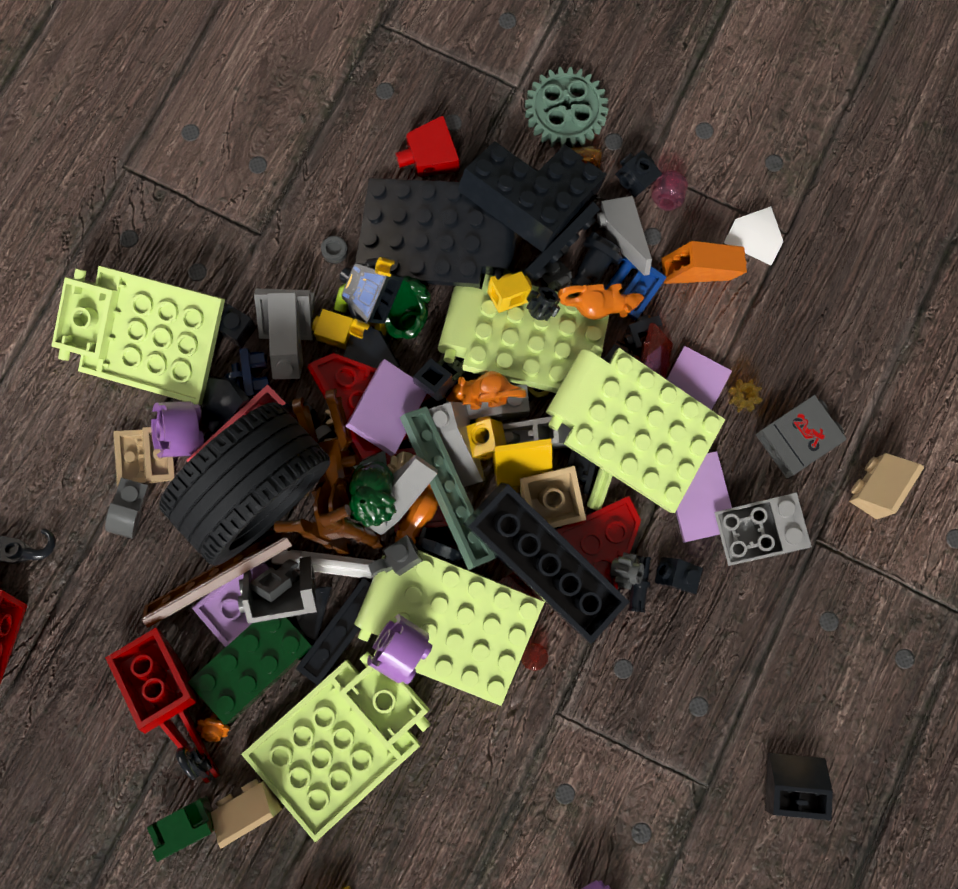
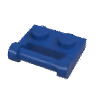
M624 256L622 265L604 289L607 290L614 284H621L631 269L637 270L638 273L623 293L625 295L639 293L644 296L639 306L627 314V316L636 320L641 316L667 277L653 267L650 268V275L644 276Z

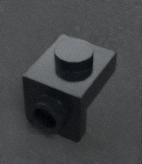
M644 315L637 318L635 323L628 325L626 334H624V341L626 346L632 349L633 354H640L643 349L640 341L641 337L659 332L663 325L659 315L654 317Z
M661 557L657 567L655 583L670 586L689 594H697L703 568L680 559Z

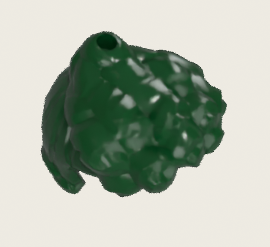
M402 276L404 277L403 282L388 314L385 326L388 333L394 338L412 339L420 333L427 321V303L430 301L431 295L419 279L411 278V276Z
M373 461L369 464H360L355 469L349 484L351 495L349 504L351 509L350 518L361 521L365 527L372 525L380 526L383 522L390 521L391 517L397 512L394 505L396 499L392 496L394 477L389 467L383 462Z

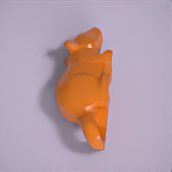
M603 284L570 286L558 291V298L561 304L576 307L584 317L592 320L601 319L619 313L620 317L624 318L639 306L644 296L639 293L621 294L619 291L622 289V284L611 285L607 290L604 289ZM579 292L578 296L568 297L570 294Z
M490 371L477 379L466 381L464 377H459L458 384L452 388L446 399L449 402H462L463 405L471 404L472 410H478L481 408L482 402H488V407H498L507 404L508 397L524 398L527 393L525 389L512 385L503 374Z
M430 484L408 509L406 517L399 523L400 530H397L395 542L408 535L415 544V538L419 537L425 524L434 517L439 504Z

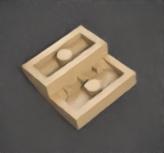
M143 427L142 430L113 432L117 486L121 478L142 484L173 480V457L159 458L157 456L161 451L160 449H154L151 427Z

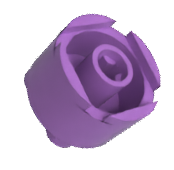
M191 401L158 402L154 404L152 412L157 411V419H151V434L154 449H160L161 451L157 454L159 458L191 456L197 451V448L204 444L203 433L199 431L198 420L201 418L199 404H193Z
M397 614L395 616L397 622L394 623L390 620L377 637L372 647L377 651L374 658L370 655L368 656L367 664L396 683L404 682L409 684L415 676L416 665L420 659H426L433 645L428 642V632L400 614Z

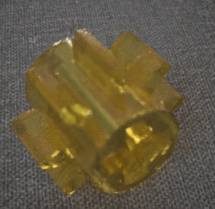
M739 379L736 382L737 388L731 387L728 390V393L732 394V399L728 403H734L738 407L737 412L746 407L749 412H752L755 409L753 403L759 404L763 400L758 397V392L762 387H756L753 384V379L749 380L748 383H743ZM743 391L747 392L746 397L749 398L748 400L743 399Z

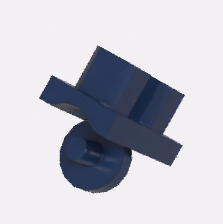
M248 348L239 349L242 371H240L239 363L231 364L232 372L226 374L225 378L237 377V384L242 390V382L244 381L245 394L251 400L267 384L270 387L271 385L268 376L255 378L254 370L268 368L266 354L264 352H250Z

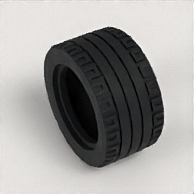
M267 403L238 419L202 448L169 483L160 498V510L209 564L220 565L252 544L268 531L275 521H279L324 475L330 465V457L281 404Z

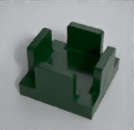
M207 796L147 826V830L156 848L152 852L157 862L215 832L211 817L213 809Z

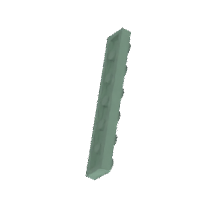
M423 407L403 414L400 419L416 455L438 469L437 475L429 484L468 570L495 559L494 553L463 525L474 512V509L428 408Z

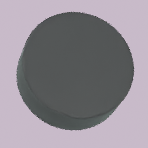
M329 236L321 244V252L327 262L337 264L347 257V244L341 237Z

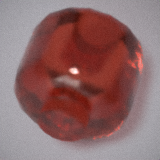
M538 643L528 644L522 655L521 663L531 671H538L544 668L548 662L547 650Z

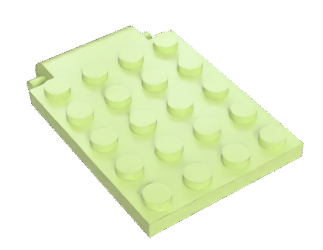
M105 266L98 267L96 283L85 281L87 271L75 268L74 278L65 277L52 341V347L60 349L58 359L69 361L70 353H77L81 355L78 368L80 372L178 400L191 401L193 404H202L225 299Z
M485 274L482 289L455 286L438 351L445 353L443 360L447 363H453L455 356L464 358V371L480 375L495 371L503 374L509 382L521 385L526 384L529 387L557 393L581 350L590 351L593 345L603 349L609 315L596 320L588 319L576 307L565 306L560 302L558 303L560 310L555 317L550 316L548 321L533 318L529 313V309L526 308L528 303L498 313L487 292L490 277L493 275ZM532 285V290L537 291L539 287Z
M593 345L590 351L581 350L546 410V413L552 416L548 426L558 431L562 423L569 427L571 431L563 444L668 512L675 513L725 419L621 348L615 351L609 363L600 358L603 349L599 346Z
M418 550L423 561L401 576L397 575L393 569L387 573L382 571L375 575L354 623L357 627L361 628L358 638L368 642L371 633L379 636L390 620L394 623L397 622L395 616L400 614L428 632V642L433 645L426 659H420L416 665L417 673L502 706L544 601L421 550Z
M366 652L360 658L366 666L361 673L348 659L344 661L241 754L314 842L318 841L422 745L409 729L416 724L424 732L431 725L424 716L430 711L426 704L408 684L404 682L396 683L367 664L368 656H372L369 652Z

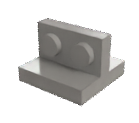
M255 289L254 298L259 339H269L268 291L293 290ZM296 290L301 340H313L312 316L315 305V293H310V290Z

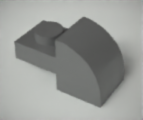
M125 478L120 479L113 503H110L105 522L106 532L131 539L135 538L143 514L141 511L150 486Z

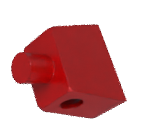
M440 116L407 133L408 149L395 153L399 168L414 164L417 175L420 177L459 171V158L444 116Z

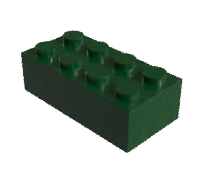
M290 617L255 622L248 626L193 676L188 683L224 725L230 724L300 661L314 643L306 637Z

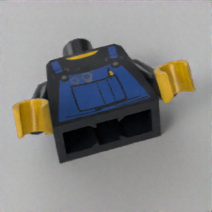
M385 257L368 259L365 264L356 263L352 269L346 267L341 271L339 279L346 284L342 292V299L348 304V309L353 318L349 326V334L363 339L364 330H368L370 327L367 322L385 324L404 277L390 272L392 264L395 263L394 260Z

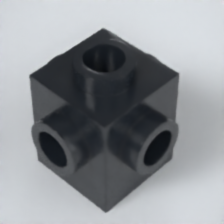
M644 150L640 151L636 156L632 153L626 156L620 162L622 168L615 173L621 185L628 189L634 198L662 175L654 160Z

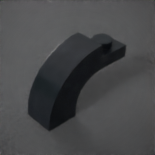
M455 356L453 363L445 362L443 360L444 357L438 363L430 358L413 376V382L435 400H443L449 395L452 388L458 384L459 377H465L469 373L463 370L464 358Z

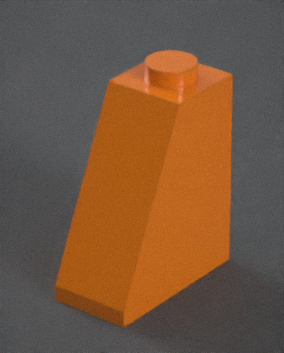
M691 241L661 258L663 275L667 277L664 281L665 284L729 281L747 272L745 248L741 246Z

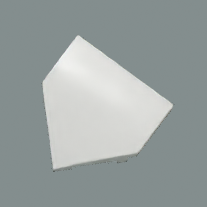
M771 207L735 219L724 241L726 245L744 247L745 254L769 265H772L783 243Z

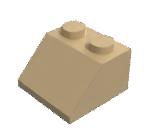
M887 453L878 457H872L864 469L867 473L863 480L859 479L852 487L851 493L853 495L849 502L875 519L895 514L918 479L924 466Z
M574 465L520 478L521 497L553 528L586 520Z
M257 779L241 787L244 792L241 795L233 798L232 794H229L216 802L218 808L211 812V817L220 849L270 820L283 810L275 794L264 781L258 783Z

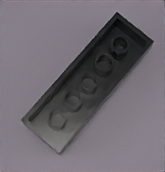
M501 482L463 523L572 629L590 644L598 638L630 602L509 484Z

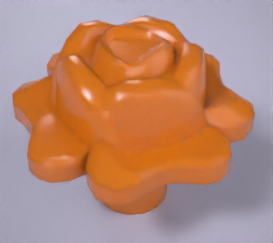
M214 712L205 721L198 720V726L196 727V730L201 732V738L208 742L220 741L221 737L228 736V731L230 730V727L224 725Z

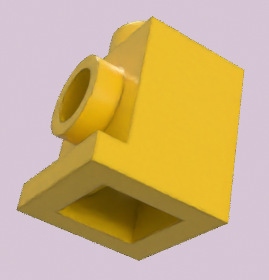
M522 271L515 274L509 273L502 276L499 280H497L496 276L490 277L487 292L498 313L528 303L526 299L532 290V284L529 277L524 276Z

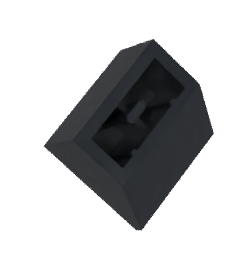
M768 752L765 811L777 816L832 821L833 789L826 759Z

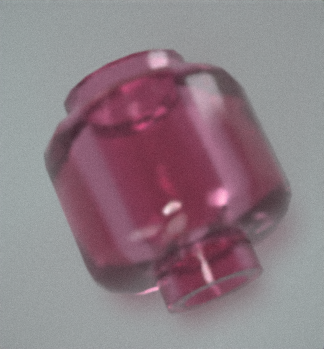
M677 171L662 172V175L654 182L652 200L660 209L666 211L682 206L688 189L687 179Z

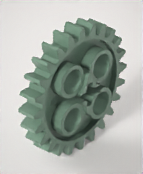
M559 67L558 74L555 75L550 69L548 78L540 75L539 83H532V90L527 92L528 100H525V108H527L525 118H530L528 120V127H535L534 136L542 133V143L550 139L551 147L556 142H559L560 148L569 143L571 149H574L575 142H578L583 147L585 145V138L592 142L594 133L598 135L601 133V126H605V117L609 110L606 108L608 98H603L605 89L597 90L599 81L590 82L592 74L584 78L582 77V69L577 74H573L572 67H569L567 73H564L563 69ZM578 92L582 96L575 97L572 95V93ZM554 96L557 100H549L546 97ZM576 116H584L587 120L580 121ZM553 119L560 120L562 123L553 124L550 121Z

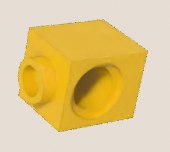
M322 309L321 315L316 316L314 319L312 331H314L317 341L346 350L350 337L349 326L353 318Z
M490 416L476 419V423L466 426L472 457L481 460L493 458L495 446L507 445L502 422L494 420ZM489 432V439L485 442V435Z

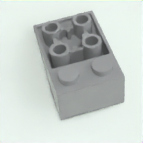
M797 493L714 512L728 566L812 547Z

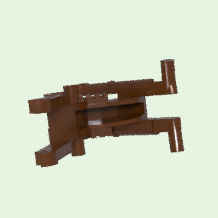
M334 388L325 392V398L329 406L337 439L319 443L309 406H303L304 398L301 397L292 401L293 411L297 415L299 424L330 457L328 469L312 491L315 499L314 515L316 522H310L303 518L299 520L275 521L274 528L276 532H298L305 538L318 542L328 549H335L339 556L351 554V550L347 548V544H350L349 538L356 539L358 543L362 542L372 546L374 549L384 547L385 542L381 540V536H384V534L380 535L366 528L363 524L355 523L346 518L351 515L349 484L355 471L353 466L359 465L360 459L357 454L349 455L348 448L353 440L349 428L346 427L347 419L342 406L341 396L336 397L337 389Z

